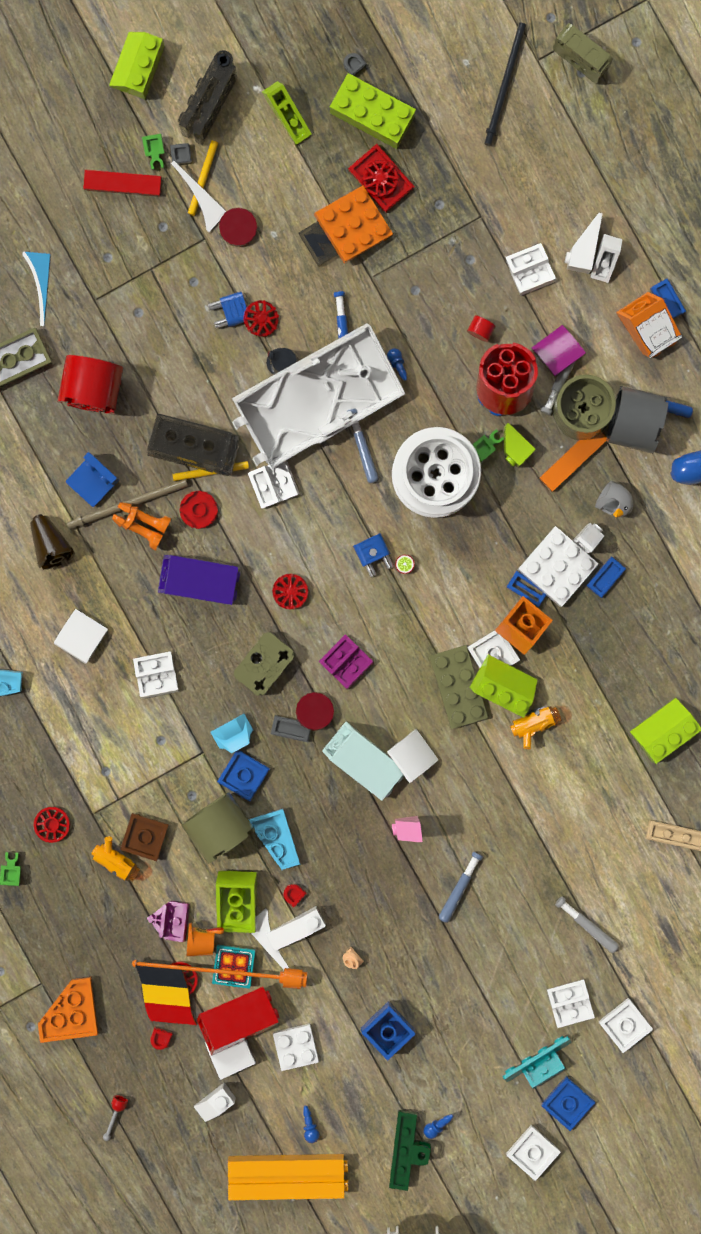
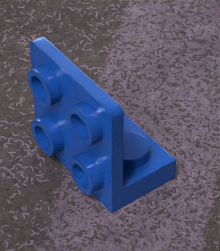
M88 452L83 457L85 461L66 480V483L88 504L95 507L115 486L119 479Z

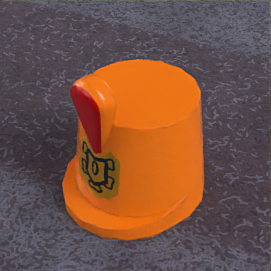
M189 923L186 957L213 956L214 934H223L224 928L203 929L192 927V923Z

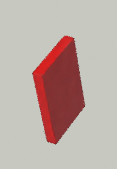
M376 144L351 165L348 171L363 185V172L372 161H388L394 166L398 174V183L395 190L384 197H376L369 194L386 213L411 192L415 186L381 147ZM376 164V165L378 166L379 169H381V167H382L383 164ZM386 165L383 171L387 172L390 167ZM370 167V169L375 173V167ZM367 171L365 177L372 176V175ZM393 171L389 173L390 176H395ZM388 179L387 182L394 184L395 180ZM373 180L366 181V185L373 183ZM385 185L386 192L392 188ZM376 186L369 188L376 193ZM378 187V193H383V187Z

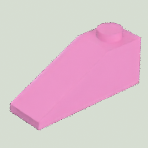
M418 816L395 819V824H392L393 836L397 835V839L402 841L423 842Z

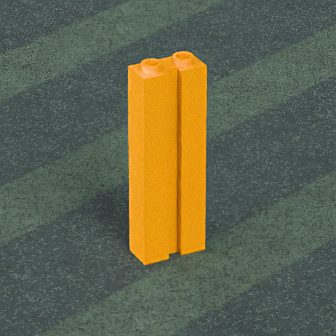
M344 1154L229 1156L228 1200L344 1198V1192H348V1180H344V1172H348V1160H344Z

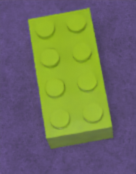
M349 73L346 75L330 105V114L395 149L399 147L416 112V109Z

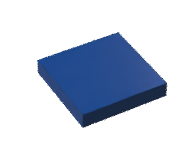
M237 750L217 782L246 800L251 801L270 768L244 752Z
M565 1076L543 1101L541 1106L571 1131L591 1109L595 1101Z

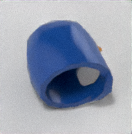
M701 450L684 454L673 461L670 474L674 481L685 485L701 483Z

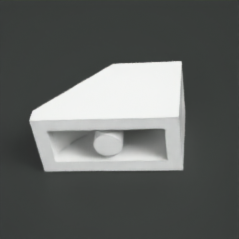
M606 234L603 235L590 278L609 283L621 251L622 239Z
M589 523L572 541L586 553H590L604 537L601 533L603 530L594 523L592 525Z
M223 1083L194 1105V1108L206 1122L219 1116L235 1103L236 1097L227 1085Z

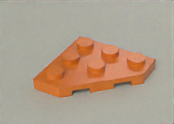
M91 977L76 978L69 982L38 1023L40 1043L96 1036L99 1034Z

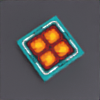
M217 944L214 969L252 973L255 949ZM213 973L212 984L250 989L252 977Z

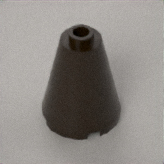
M39 514L32 518L30 526L38 567L48 570L62 565L61 561L64 559L67 562L71 560L75 555L73 548L49 517Z

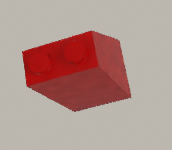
M264 987L258 988L199 1014L197 1023L211 1056L262 1033L279 1023L278 1019L280 1017L277 1009L272 1008L270 1003L272 998L268 990L265 991Z

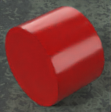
M475 315L467 332L479 340L488 342L496 326L487 319Z

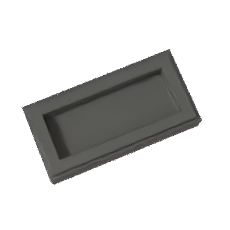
M275 715L271 734L308 743L311 730L301 726L298 720Z

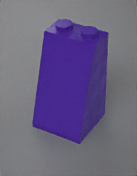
M164 555L157 593L232 605L237 596L235 585L239 581L240 571H238L236 566Z

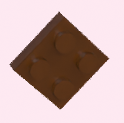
M132 813L120 850L157 862L169 824Z

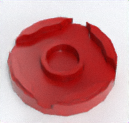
M190 492L181 501L180 516L184 523L191 528H206L217 517V503L207 492Z

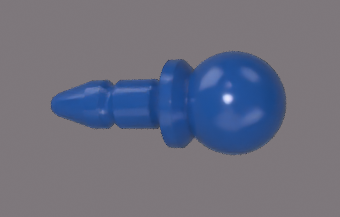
M393 348L388 351L387 359L392 367L397 369L399 376L406 381L407 373L403 366L404 359L402 358V353L399 349Z
M305 1105L303 1115L307 1126L303 1127L305 1130L304 1137L308 1143H315L318 1141L320 1134L316 1129L317 1125L312 1124L311 1112Z
M446 1115L439 1121L434 1120L432 1123H428L424 1127V1135L429 1139L436 1138L438 1133L443 1131V1127L450 1123L453 1115Z

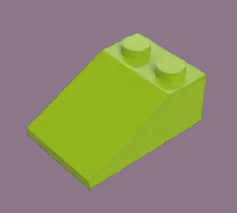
M218 871L216 880L217 928L223 927L224 932L255 933L257 872Z

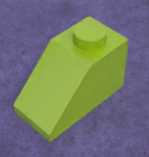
M507 423L504 426L505 460L514 467L516 465L519 467L536 449Z

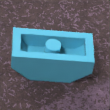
M244 713L211 731V734L220 749H226L233 753L250 744V734L253 728Z

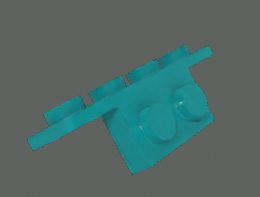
M564 1036L559 1037L554 1041V1045L549 1048L548 1046L541 1048L536 1056L533 1058L529 1056L521 1061L522 1064L516 1068L513 1066L505 1071L506 1074L502 1077L506 1082H509L524 1073L532 1089H535L565 1070L556 1052L571 1044L570 1038L568 1036L565 1038Z

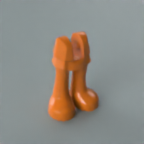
M120 502L117 507L129 513V516L126 520L122 516L113 514L112 520L119 527L122 526L125 530H131L145 537L149 541V547L156 551L163 535L134 522L135 518L162 533H165L172 518L168 516L156 518L142 512L138 507L132 506V504Z

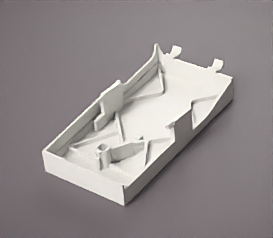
M366 323L233 397L232 400L241 416L232 423L236 430L243 425H246L261 452L253 457L256 466L266 461L271 470L274 471L275 467L313 444L327 440L401 397L405 392L372 327ZM355 408L357 410V413L353 415L352 412L348 410Z

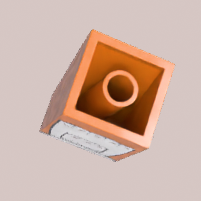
M650 292L645 293L616 312L642 354L649 358L658 356L663 349L675 345L677 340L682 338L663 298Z

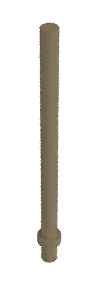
M186 479L126 500L123 503L135 506L187 487L188 484ZM119 503L83 517L81 515L77 516V519L67 522V526L69 529L78 526L83 527L86 523L121 511L117 507Z

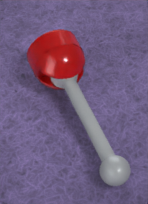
M114 1095L111 1104L114 1113L108 1130L103 1135L105 1141H109L111 1138L110 1133L118 1112L123 1111L127 1106L128 1099L123 1096Z

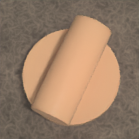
M352 947L343 955L344 964L348 968L357 969L364 962Z

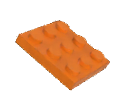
M363 185L314 213L315 218L344 264L393 235Z

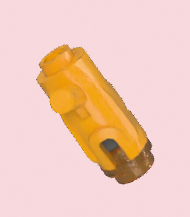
M544 706L527 711L524 718L521 717L512 721L513 725L510 728L514 737L518 736L519 739L524 737L523 748L528 750L531 749V737L536 732H543L549 727L557 725L562 719L556 706Z
M110 836L105 837V845L103 843L101 846L96 845L91 853L94 856L93 860L99 863L103 869L124 881L129 880L133 882L141 870L131 859L112 849V837Z

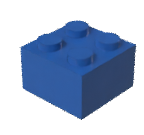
M389 1001L361 1027V1033L387 1061L416 1034L414 1027Z

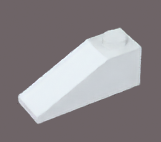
M603 213L597 214L570 252L566 253L565 263L567 264V270L587 274L591 272Z
M315 906L266 933V936L276 951L313 934L326 925L318 908Z

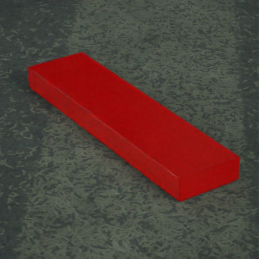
M85 170L83 189L87 191L160 197L162 177Z

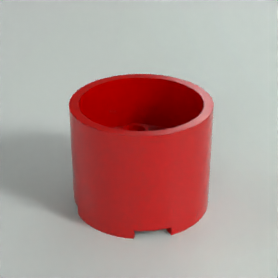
M514 342L513 344H496L484 353L480 361L476 391L480 402L488 410L497 414L510 415L523 410L530 403L538 376V367L533 353L523 345Z
M66 355L57 402H67V406L92 412L105 411L104 413L115 414L124 368L104 360L78 355Z

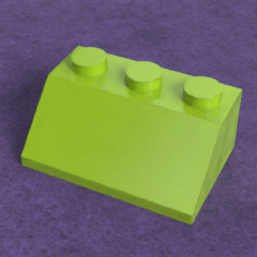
M128 32L109 87L146 99L165 48L163 39L146 32Z
M488 654L470 685V689L477 695L524 718L534 700L537 679Z
M674 698L632 729L630 733L651 762L657 764L699 733L701 727L680 701Z

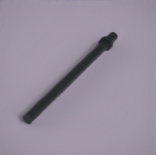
M522 22L519 23L489 128H486L487 135L484 144L487 146H492L494 136L498 132L496 128L526 28V24Z

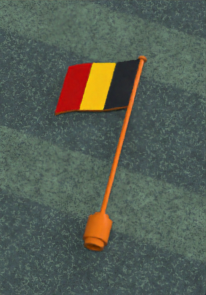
M137 960L132 962L133 967L137 968L142 983L147 1015L150 1021L197 1025L191 1011L189 990L183 970L279 979V983H283L284 988L294 989L306 988L307 972H303L302 969L284 968V972L280 971V975L136 962Z

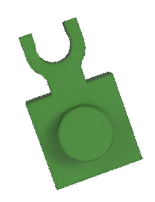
M162 134L142 137L145 156L152 157L150 163L151 170L155 169L154 163L156 161L160 162L161 168H165L164 162L160 158V154H165Z
M497 429L489 435V438L483 435L472 444L478 453L480 462L496 450L493 446L494 444L504 440L503 437L499 440L494 438V434L498 432Z
M6 852L7 866L1 865L0 885L20 886L21 866H16L19 853H15V859L10 860L9 852Z

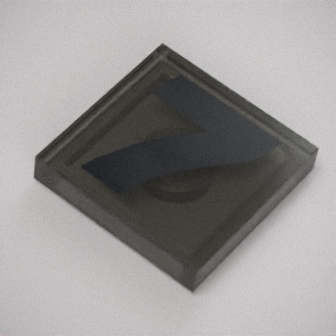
M318 221L298 233L318 267L338 255Z

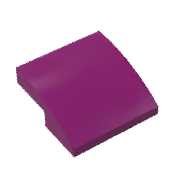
M563 325L531 348L554 377L586 354Z
M346 634L319 660V663L347 690L374 664Z

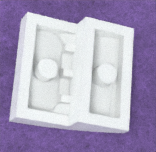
M541 243L506 257V262L520 296L556 282V277L548 263V257Z
M287 460L277 465L274 471L268 465L248 473L261 509L300 494Z
M75 609L60 631L54 644L86 664L108 629Z
M171 652L133 659L141 699L179 692Z
M417 729L409 733L387 751L409 783L438 761V758Z
M584 980L547 990L557 1028L595 1018Z
M247 1040L213 1056L210 1054L220 1080L256 1063Z

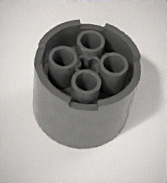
M621 386L616 397L615 412L608 425L606 441L611 444L653 454L659 443V440L656 439L659 438L665 424L668 410V402L665 401H667L668 397Z

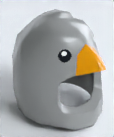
M610 481L599 495L595 508L615 517H624L631 513L634 501L632 494L624 486Z

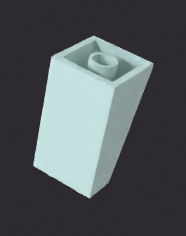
M348 722L342 725L322 750L330 761L380 800L388 797L394 785L399 783L404 777L390 756Z

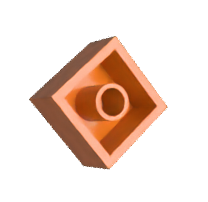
M522 596L495 631L525 655L553 620Z

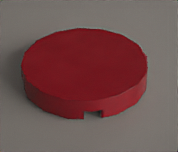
M232 208L225 212L220 219V235L231 246H246L256 236V219L246 209Z
M313 692L301 697L297 703L295 713L301 726L312 731H318L329 725L333 719L334 708L327 696L322 693Z

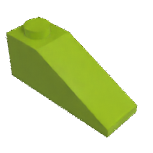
M277 81L262 91L271 109L295 144H298L312 134L282 83Z

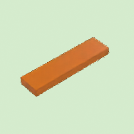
M601 432L594 438L579 440L539 479L553 492L606 442L607 437Z

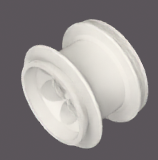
M443 427L426 428L411 435L399 448L392 468L393 486L401 502L411 511L431 518L449 516L462 509L475 495L481 479V463L474 446L462 434ZM440 450L446 451L448 458L445 460L439 459L437 452ZM424 453L428 455L429 461L421 463L418 460V456ZM450 466H459L460 473L457 475L452 474ZM438 469V473L441 476H437L436 479L432 478L433 474L430 471ZM415 471L422 474V480L419 482L412 479V473ZM451 483L454 488L453 492L446 493L443 485ZM427 486L433 487L434 495H425L424 488Z

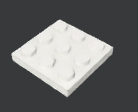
M555 526L517 570L542 590L559 607H562L596 568L598 563Z

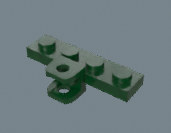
M398 1111L389 1188L408 1191L411 1164L424 1166L429 1163L431 1144L426 1141L414 1140L417 1112Z

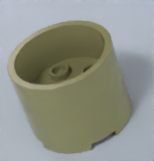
M579 375L571 378L562 386L554 403V421L563 434L571 439L587 440L596 437L604 431L614 415L616 400L613 390L603 379L594 375ZM582 406H585V410H587L584 414L581 413L580 408Z
M230 792L225 793L181 825L208 864L215 861L218 856L233 849L249 837V833L255 831V828Z

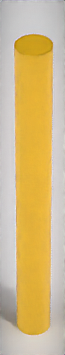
M211 140L197 183L203 189L218 146V142ZM193 195L188 214L195 216L199 205L195 195Z
M248 461L230 464L229 472L249 469ZM218 466L174 473L172 475L173 481L220 473L216 471Z

